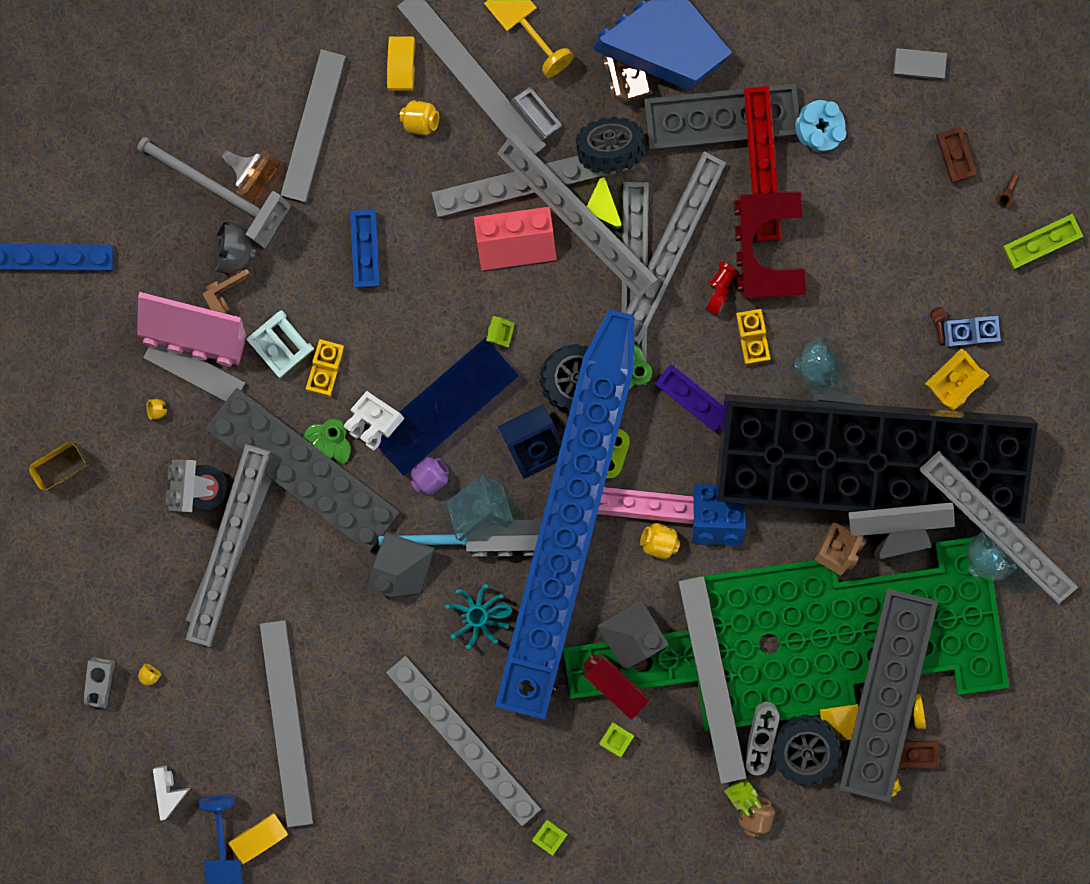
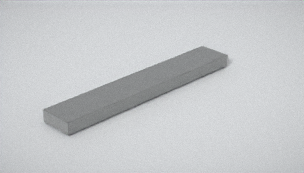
M322 49L320 51L282 188V197L304 203L307 201L346 59L344 55Z

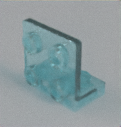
M482 473L447 502L455 537L459 541L464 540L488 519L506 528L513 523L503 484Z

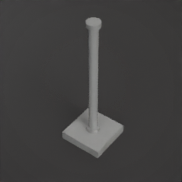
M143 137L138 144L137 150L140 152H147L255 217L245 235L263 248H266L291 207L281 195L272 191L260 209L151 144L150 139Z

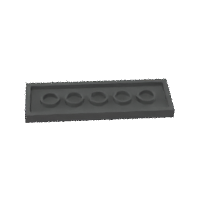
M796 83L770 86L774 138L797 136L795 123L799 117ZM743 89L644 99L649 151L747 141Z

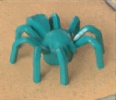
M487 584L483 585L480 589L476 605L473 603L471 596L460 589L456 590V593L466 598L470 608L458 604L445 605L446 609H457L466 612L461 617H466L462 622H468V624L451 634L452 639L465 633L472 626L474 627L473 637L466 645L467 649L471 648L477 640L479 627L485 636L495 644L498 643V639L490 634L485 624L505 629L509 628V625L506 623L489 620V618L504 619L512 613L511 607L507 604H497L487 610L489 606L503 598L502 594L491 598L483 606L481 605L483 594L488 588Z

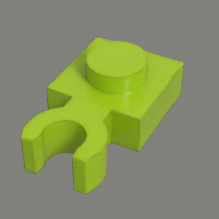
M747 778L734 782L724 791L736 809H741L747 817L750 816L748 810L751 806H757L758 809L761 808V803L756 798L759 795Z

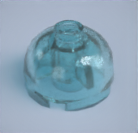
M830 337L816 338L806 342L800 350L799 358H795L796 373H801L803 380L815 388L835 387L836 385L832 382V380L837 379L835 351H832V353L829 351L828 345L833 344Z
M983 531L977 534L969 543L966 558L970 565L967 569L976 579L981 576L986 581H1002L1017 570L1015 562L1013 560L1008 562L1006 553L985 535Z

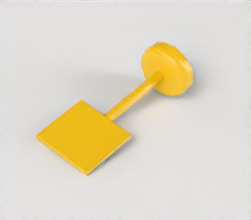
M487 0L484 2L507 32L520 22L547 54L548 58L542 66V72L547 78L557 75L571 63L574 54L568 48H562L553 53L526 21L525 17L537 9L531 0Z
M920 694L915 696L911 713L914 725L918 730L926 729ZM858 704L820 710L821 720H826L830 723L831 727L836 730L839 741L851 740L859 708Z

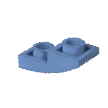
M998 316L943 322L946 347L1001 341Z

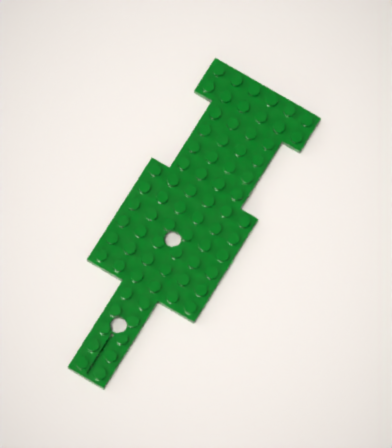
M986 535L934 542L938 568L838 582L837 573L816 560L705 575L704 580L735 727L752 725L755 709L763 702H770L776 706L779 713V721L788 720L794 716L798 718L803 714H808V717L820 715L821 709L856 705L853 684L865 682L887 589L938 601L921 674L953 670L957 695L1009 688ZM696 577L684 578L682 580L692 579ZM688 630L662 633L669 645L651 655L653 664L646 672H639L633 666L623 670L607 642L563 648L570 699L602 695L584 677L583 670H579L584 669L583 663L592 653L597 656L601 652L613 664H618L615 666L640 689L697 681L704 731H710ZM765 634H773L779 641L778 649L772 654H766L760 649L759 641ZM770 711L763 715L764 723H767L768 717L772 716Z

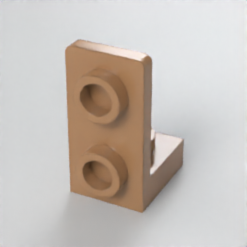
M248 269L230 273L228 280L222 283L216 281L206 287L207 291L203 293V296L211 310L227 314L226 311L230 310L223 297L218 298L217 295L252 276Z

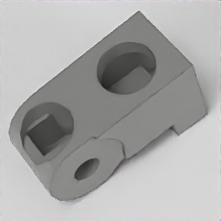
M94 657L88 660L84 705L106 708L115 661Z

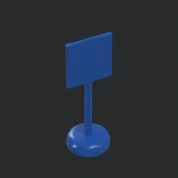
M231 794L210 795L199 799L201 810L215 812L220 860L204 861L206 884H243L241 860H226L221 811L234 806L235 796Z

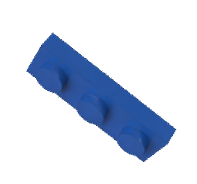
M376 210L350 211L354 288L380 287Z

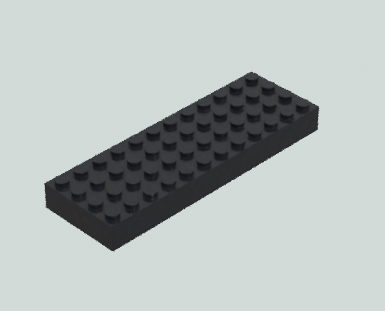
M725 394L715 496L718 502L855 512L952 503L920 470L939 451L1013 523L1025 524L1038 423L1030 416ZM953 503L954 519L971 520Z

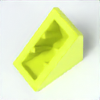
M605 177L600 178L587 208L602 223L614 229H619L622 224Z

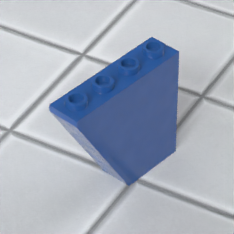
M642 0L635 6L634 13L630 16L625 13L615 22L616 26L610 30L607 27L597 35L599 40L593 47L598 53L687 90L718 68L732 54L731 50L689 0H650L648 2Z

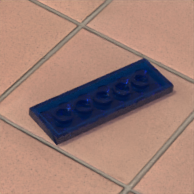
M486 337L399 412L404 417V420L388 438L384 435L381 436L379 449L403 476L519 377L489 341H486Z

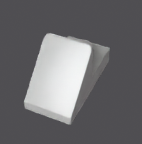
M167 765L153 769L160 820L167 819L190 790V788L170 791V786H173L174 781L172 771H167Z

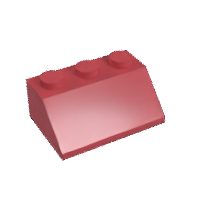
M550 207L474 217L481 271L557 260Z

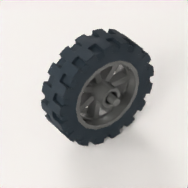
M627 118L598 119L599 121H592L588 123L587 127H582L580 134L578 133L576 136V147L580 164L583 163L584 168L592 169V172L595 173L601 171L604 174H611L614 171L616 173L623 172V169L626 168L629 170L634 167L635 163L638 164L641 161V157L645 155L643 130L641 127H638L636 122H630Z
M579 344L563 346L547 357L544 361V366L541 367L539 383L543 388V396L548 398L550 405L559 408V411L570 412L573 397L568 396L573 386L576 389L580 373L578 371V361H583L588 346H580ZM573 360V371L571 372L563 363ZM559 368L567 375L566 378L557 379ZM566 382L568 387L565 392L561 390L558 383Z
M803 714L798 718L794 716L789 719V722H784L780 725V730L776 731L772 754L777 770L783 774L785 779H791L793 783L798 785L805 783V786H810L815 782L818 784L822 783L824 778L827 776L830 778L834 774L833 770L838 768L842 752L837 732L828 721H822L820 717L815 715L808 717V714ZM804 734H812L815 736L811 739V741L806 740ZM801 735L802 741L800 742V744L792 741L794 738ZM819 738L825 744L823 747H813ZM788 746L799 750L788 756ZM825 752L820 761L814 755V753ZM800 756L802 757L801 765L792 761ZM812 759L815 763L813 765L806 766L807 760Z

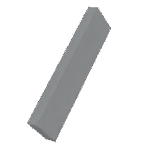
M158 344L157 348L149 347L143 357L224 401H227L236 388L242 391L246 384L211 364L192 357V354L183 351L182 354L172 353L167 350V346Z
M953 502L849 512L851 537L955 527Z

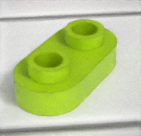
M618 429L617 437L621 438L622 444L614 446L611 457L614 469L608 471L607 479L614 478L621 472L630 444L628 434L621 429Z

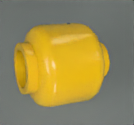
M412 100L406 107L402 108L400 122L403 123L406 132L427 136L437 129L439 112L436 111V108L431 103Z
M654 523L644 529L640 545L643 546V550L647 555L666 560L672 554L675 555L680 547V540H677L675 529Z

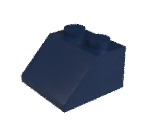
M544 404L498 426L523 479L557 462L562 440Z

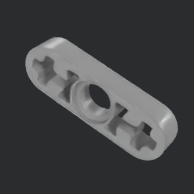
M770 702L759 704L754 713L744 758L746 769L752 775L764 774L770 763L779 723L778 710ZM770 711L772 716L768 717V727L764 726L763 715ZM760 733H765L769 736V739L765 744H757L755 737ZM756 751H759L761 763H758L757 767H753L752 762L757 757Z

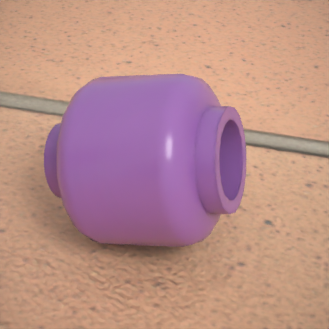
M427 457L412 469L411 476L413 480L411 485L418 493L423 492L427 495H433L447 484L449 470L439 458Z

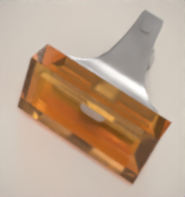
M227 150L222 155L224 162L229 166L231 165L236 173L237 189L235 192L251 204H254L281 164L279 160L265 150L248 158L235 155Z

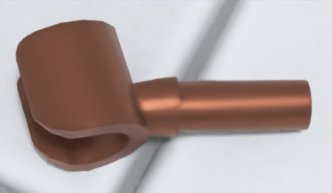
M1017 174L1012 175L1004 192L996 196V203L999 202L1001 196H1007L1008 203L1004 208L1009 207L1012 203L1011 193L1019 178Z
M938 307L930 312V318L936 328L938 343L943 344L945 340L941 321L948 317L944 308Z

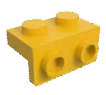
M960 349L925 385L944 406L953 411L963 405L966 398L974 390L979 389L989 375L986 371L979 368L965 350Z

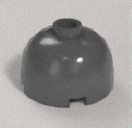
M221 222L216 234L221 236L219 237L217 248L214 245L213 268H216L215 272L234 273L241 271L247 266L249 259H254L256 246L251 244V239L245 235L247 230L242 226L230 222Z

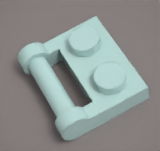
M282 310L247 338V341L279 378L283 377L315 350L311 343L307 344L286 319L287 315ZM276 325H279L300 350L295 355L292 354L272 330Z

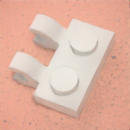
M366 391L352 407L351 412L354 415L344 424V428L350 431L349 434L354 438L358 439L360 437L361 440L366 442L365 445L374 451L381 442V436L384 435L388 438L404 420V417ZM367 423L370 425V428L363 433L364 425Z

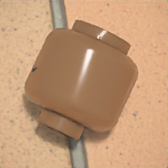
M758 796L756 798L761 803V808L758 809L757 806H751L748 810L750 813L748 817L741 810L738 819L740 826L745 829L744 832L752 837L768 833L775 816V810L771 806V802Z

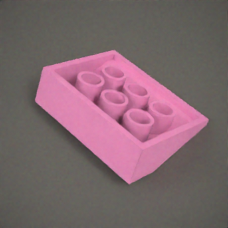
M139 292L137 335L143 341L142 344L157 348L158 344L167 346L168 351L176 354H182L183 351L192 353V357L200 360H207V357L216 359L217 363L223 366L239 365L247 337L240 317Z

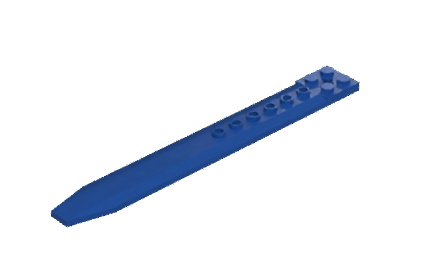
M609 309L583 357L495 707L541 719L546 718L634 370V315ZM528 680L530 685L534 687V690L524 695L519 685L520 683L524 684Z

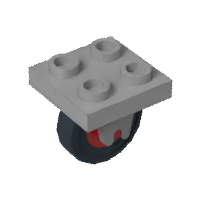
M172 460V465L170 464L168 467V479L171 480L170 490H167L166 505H169V511L192 512V507L203 511L211 510L223 502L226 498L228 486L224 474L219 469L210 465L196 466V461Z

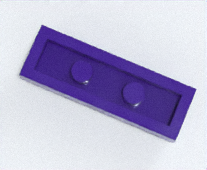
M670 364L655 385L715 432L722 423L724 406Z

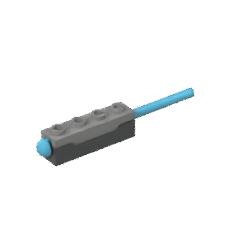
M542 520L466 521V534L404 535L400 537L424 545L463 544L466 546V551H472V556H487V551H497V556H513V551H523V556H533ZM379 536V546H381L384 536Z

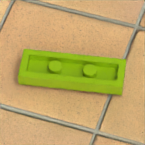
M1073 214L1004 245L1002 249L1012 270L1084 236Z

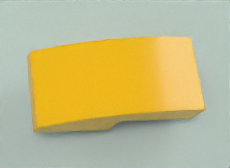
M389 37L387 60L388 91H413L415 74L414 37Z
M757 309L736 313L745 367L770 363L771 358L762 310Z
M319 339L312 362L313 366L306 385V392L331 398L344 350L343 345Z
M272 813L252 828L242 832L228 842L238 860H241V864H244L282 840L288 834L275 813Z

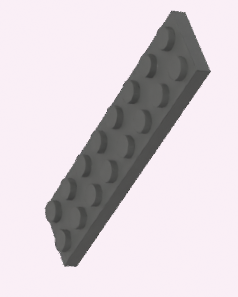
M239 388L233 391L205 428L241 456L245 444L271 451L264 473L368 552L400 512Z
M891 589L886 590L839 790L890 803L938 601Z

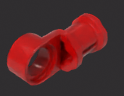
M721 261L718 264L719 269L714 278L707 283L716 291L705 310L717 316L727 298L730 283L740 273L735 268Z

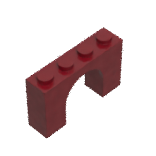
M801 192L737 194L738 200L733 201L734 216L739 217V226H735V241H740V251L736 252V266L741 267V277H737L738 292H742L744 298L806 295L804 268H767L757 261L752 248L754 235L764 223L775 219L802 218Z
M601 652L597 656L592 653L583 663L584 677L629 719L632 720L650 701L646 694Z

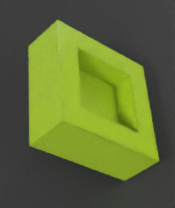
M493 316L488 328L486 341L509 348L515 323Z
M612 722L599 744L621 758L634 735Z
M546 819L532 841L553 856L568 834Z

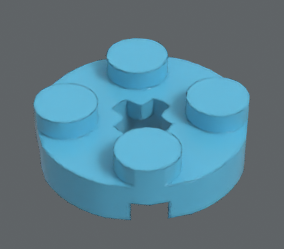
M817 100L805 105L800 110V115L796 119L795 129L800 142L804 146L808 145L815 152H825L835 148L845 139V120L835 102ZM819 120L825 125L824 132L816 128Z

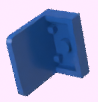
M696 484L693 488L694 522L691 543H699L701 545L724 544L726 546L742 545L746 530L745 504L718 502L715 496L716 485Z

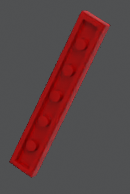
M770 86L743 88L752 194L778 192ZM780 219L770 220L761 225L755 233L756 241L782 239Z

